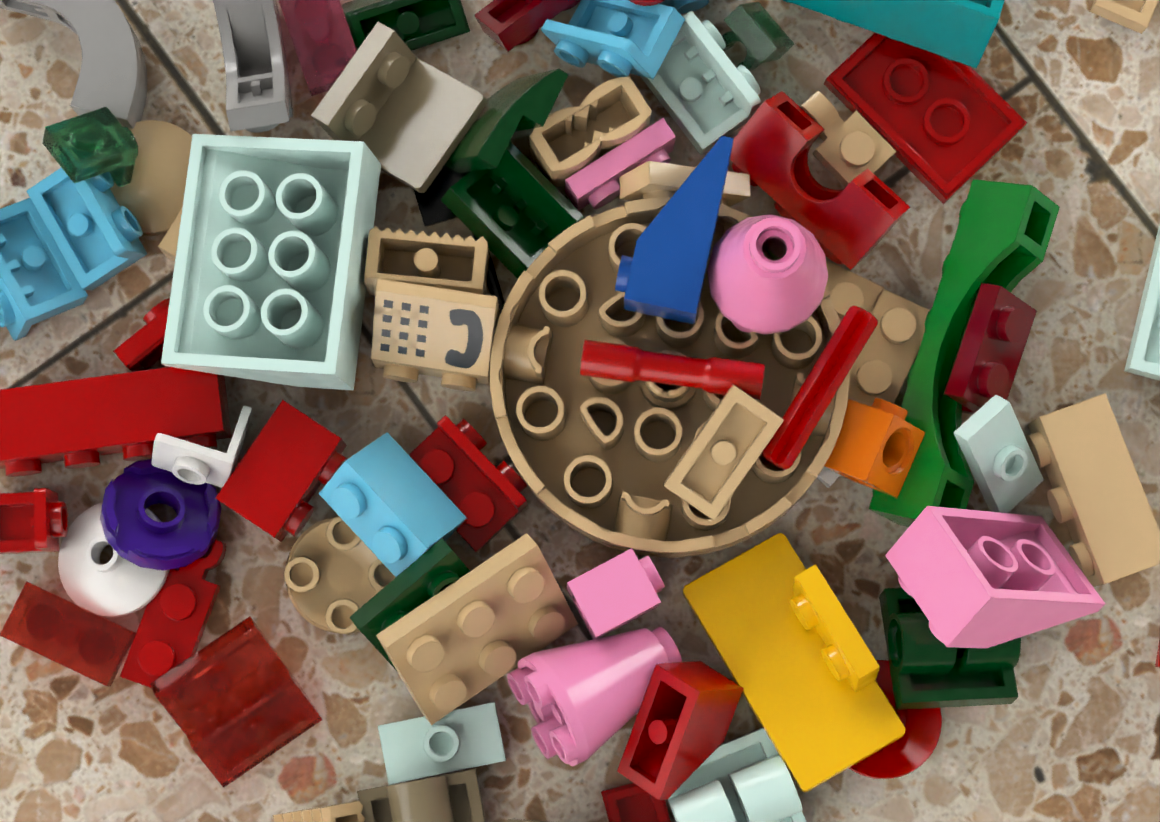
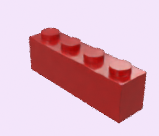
M164 367L0 390V469H5L6 476L8 477L39 474L42 472V463L64 461L65 468L67 469L93 467L101 464V455L123 453L125 461L151 459L157 433L166 434L211 449L218 448L217 440L232 438L224 375Z

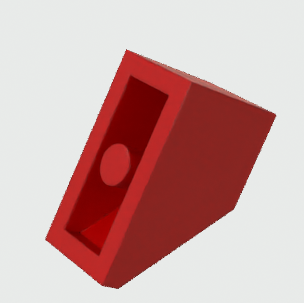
M702 661L656 664L617 772L659 801L667 800L724 742L744 688Z

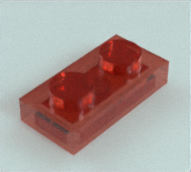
M27 581L0 633V636L105 686L112 685L136 635V632Z

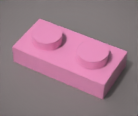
M664 118L660 119L565 179L566 195L578 211L589 204L594 209L608 204L620 195V176L647 161L669 163L671 161L668 154L674 149L675 134Z

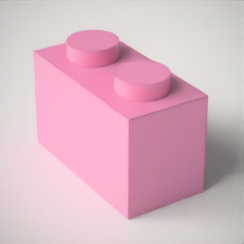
M632 548L567 582V591L593 639L601 638L657 608L661 603L657 593L665 587L650 557L647 555L638 560Z

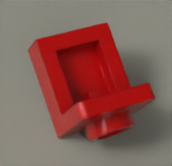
M35 488L34 492L0 493V554L60 552L59 537L67 536L68 512L66 503L64 501L58 502L57 492L48 488Z

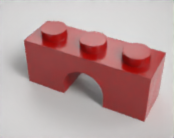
M781 91L764 101L734 137L730 158L733 162L732 168L734 172L749 174L750 185L759 186L775 201L774 206L782 217L792 219L810 231L817 239L828 259L837 264H845L852 270L873 250L908 211L910 206L868 168L855 177L844 189L834 190L819 184L810 173L808 153L814 141L825 129Z

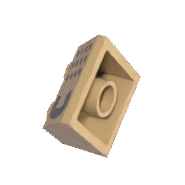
M378 278L371 360L375 368L384 369V378L401 382L416 383L419 374L442 378V387L459 391L473 392L476 389V383L490 385L492 343L500 316L498 297Z

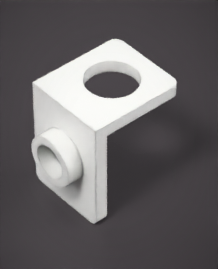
M243 406L227 453L166 434L157 433L153 444L151 464L154 467L172 472L175 477L186 483L195 485L209 483L222 488L235 470L248 433L252 408Z

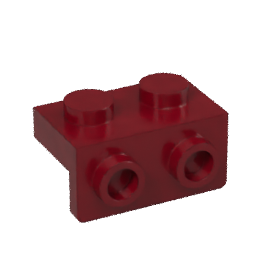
M981 283L944 392L945 395L962 404V413L973 415L995 394L1005 400L1008 399L1037 312L1034 308L999 285Z

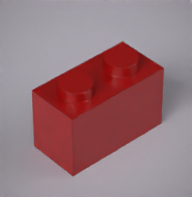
M282 399L215 499L280 542L283 541L287 533L295 537L306 525L315 507L308 502L321 483L326 485L348 459L341 454L347 445L342 438Z

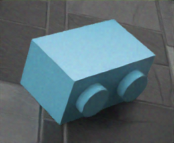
M388 432L348 458L318 493L395 577L401 574L441 538L446 542L467 519L460 509Z

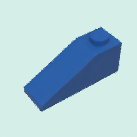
M726 136L719 138L637 239L633 257L622 255L615 291L625 292V310L695 324L734 138Z

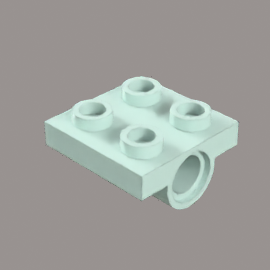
M764 728L721 744L667 799L676 822H806L802 812V804L790 773Z

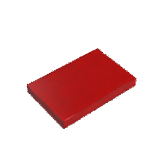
M874 33L824 82V85L852 113L857 110L896 151L894 155L943 204L1027 124L971 66L948 60L940 55L892 40L878 33Z

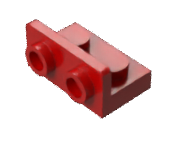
M445 415L437 422L438 427L409 456L467 517L456 532L478 553L528 505L526 498L521 494L527 487V484L504 460L495 467L480 450L487 442L464 418L455 425Z

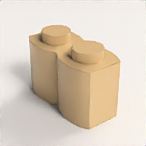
M618 77L608 80L593 89L580 106L567 107L548 115L543 127L534 128L530 134V154L543 175L555 187L565 186V179L649 127L652 111L631 77Z

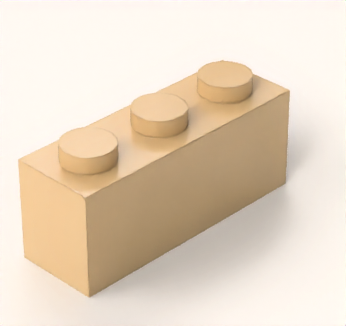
M1106 393L1040 416L1030 422L1028 427L1031 434L1026 436V440L1038 467L1045 468L1052 489L1047 491L1050 508L1059 523L1066 522L1074 543L1068 548L1069 554L1092 586L1104 585L1159 565L1160 530Z

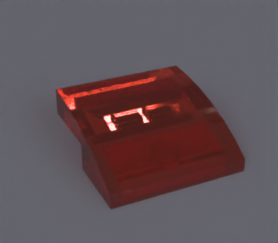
M251 616L150 684L155 697L186 734L191 748L223 788L322 721L319 712Z

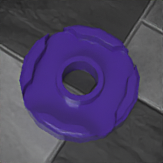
M152 459L136 461L124 468L123 474L116 477L114 481L112 479L105 489L100 516L105 539L119 556L139 567L162 571L185 567L205 555L217 537L222 507L220 501L215 499L218 495L216 488L209 483L200 485L186 483L175 477L172 472L154 467L151 464ZM152 504H166L175 510L177 517L169 522H157L148 517L145 510Z

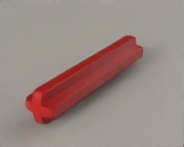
M854 305L846 312L784 414L783 423L762 451V456L770 463L785 470L793 465L876 328L878 320L870 312Z

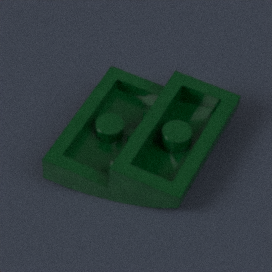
M561 69L550 70L518 78L501 88L487 99V105L447 160L445 166L458 173L497 168L514 132L544 126L569 74Z

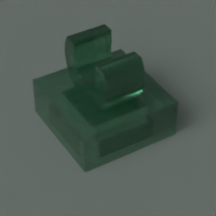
M759 2L740 4L724 19L732 31L722 35L726 44V48L723 51L730 49L737 41L743 43L747 54L738 66L743 65L749 71L754 70L761 63L780 59L794 45L793 41Z

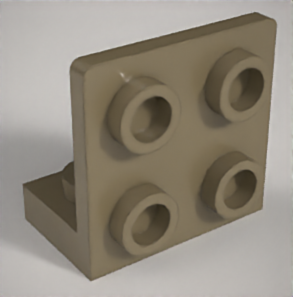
M377 22L316 107L311 117L333 140L364 141L381 163V171L417 192L424 193L487 105V99L482 93L418 59L393 29Z

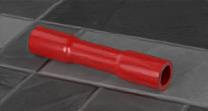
M585 339L580 375L625 382L648 381L698 388L708 393L725 395L732 384H734L752 398L760 400L765 364L717 357L702 359L644 351L636 346Z

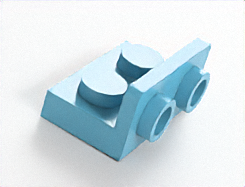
M30 198L0 209V327L6 326L13 340L16 341L26 337L32 325L84 304L88 296L87 292L82 290Z

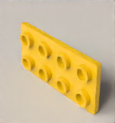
M783 533L770 537L684 586L683 595L735 682L744 688L742 692L801 791L808 792L904 736L905 727L876 682L880 668L879 664L817 565L815 564L806 569Z

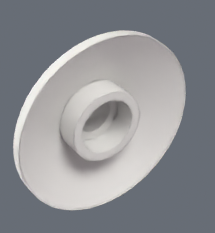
M101 502L85 510L68 528L67 536L63 538L59 550V575L66 593L79 607L99 616L120 617L134 613L151 602L162 589L169 570L162 571L139 567L119 556L114 549L111 560L101 565V552L105 546L110 545L105 539L100 521L103 503ZM146 508L145 512L148 517L154 521L161 522L152 511Z

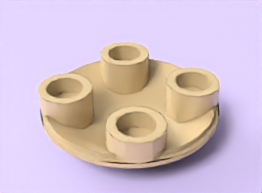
M158 120L136 122L133 129L121 128L105 142L97 155V158L107 167L114 180V186L110 190L120 207L125 206L131 211L139 222L143 235L156 236L168 231L183 207L192 136L182 128L169 122Z
M340 516L321 520L304 531L294 543L289 553L284 572L289 597L300 615L312 625L338 634L360 632L349 617L396 578Z

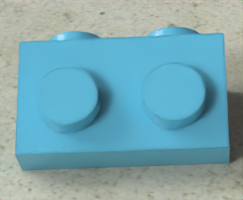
M581 0L569 24L546 19L541 31L556 45L554 49L555 54L573 66L583 68L586 63L599 65L603 70L616 77H628L629 74L654 79L685 19L674 7L662 4L641 6L629 0Z
M69 150L59 157L63 167L26 192L82 290L92 291L148 253L139 240V237L143 235L139 222L125 206L120 207L110 190L114 186V180L107 167L95 156L92 157Z

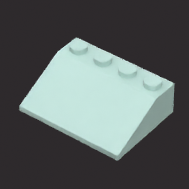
M209 134L192 135L161 364L167 367L295 387L354 390L366 294L364 274L369 231L374 227L381 163L364 141Z

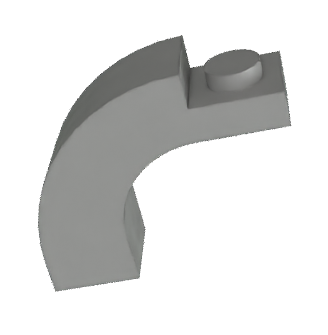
M0 0V8L50 20L66 26L77 34L82 50V63L70 106L82 121L117 130L123 127L133 129L135 123L141 121L147 96V69L144 54L134 30L114 0Z
M213 0L225 63L226 114L230 131L246 129L249 132L259 133L269 131L280 123L290 122L289 118L293 117L292 97L277 1Z

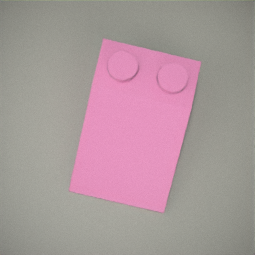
M927 506L885 555L898 574L899 584L907 594L915 599L929 620L931 632L946 647L986 649L1096 613L1105 605L1103 599L1042 516Z

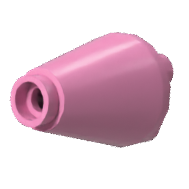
M772 214L748 217L727 229L713 247L707 270L710 295L722 315L729 319L740 331L747 333L756 332L764 335L787 332L808 320L821 304L828 280L825 253L814 235L796 221ZM768 247L775 256L781 259L773 261L766 258L764 255L766 248Z
M658 627L652 631L643 628L534 652L519 660L518 668L508 673L507 679L518 702L521 705L528 704L537 722V725L533 726L531 731L541 753L547 759L558 755L565 764L573 767L591 757L639 712L655 665L682 662V658L674 640L664 628Z

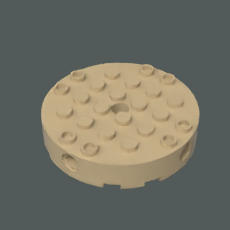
M654 197L625 202L624 206L607 210L593 217L591 215L585 217L548 243V247L533 261L529 268L522 272L509 293L498 319L490 358V391L493 412L499 432L513 464L537 499L554 516L570 528L597 543L623 552L632 548L636 555H648L649 557L683 558L723 550L752 538L783 517L804 496L832 453L842 428L850 384L848 372L793 465L787 470L779 468L766 460L761 453L715 520H712L664 487V482L725 395L708 393L702 389L684 386L666 392L654 382H625L580 375V367L585 339L636 346L644 351L702 359L717 357L765 364L761 397L757 401L783 418L840 324L827 288H825L821 304L809 319L787 332L765 335L756 332H743L722 315L710 295L707 274L713 247L727 229L748 217H752L722 204L719 209L695 324L625 310V292L615 291L622 255L633 257L637 239L671 197ZM768 247L766 248L764 253L766 258L773 261L781 259L775 256Z

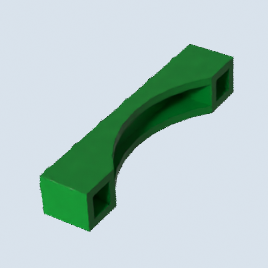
M973 179L967 199L961 206L958 228L950 253L945 258L942 266V278L933 307L926 316L925 332L915 363L911 366L908 373V386L901 405L902 408L908 411L905 421L924 431L925 435L898 498L873 489V496L869 506V510L898 525L910 527L927 506L967 508L974 479L953 433L962 423V404L945 395L944 392L981 283L999 285L1012 292L1017 284L1044 260L1060 207L1033 185Z

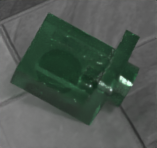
M107 107L45 127L43 145L74 184L106 172H110L118 187L131 183L135 160L138 156V145L130 129L122 126Z

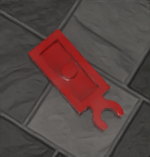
M215 540L212 551L207 557L197 559L185 567H180L179 570H169L162 589L146 606L119 677L171 696L179 697L221 587L205 579L208 571L215 569L223 561L226 554L225 543Z

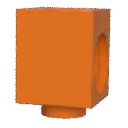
M875 398L872 406H868L848 399L841 431L824 467L852 482L898 498L925 432L905 421L908 411L896 404Z

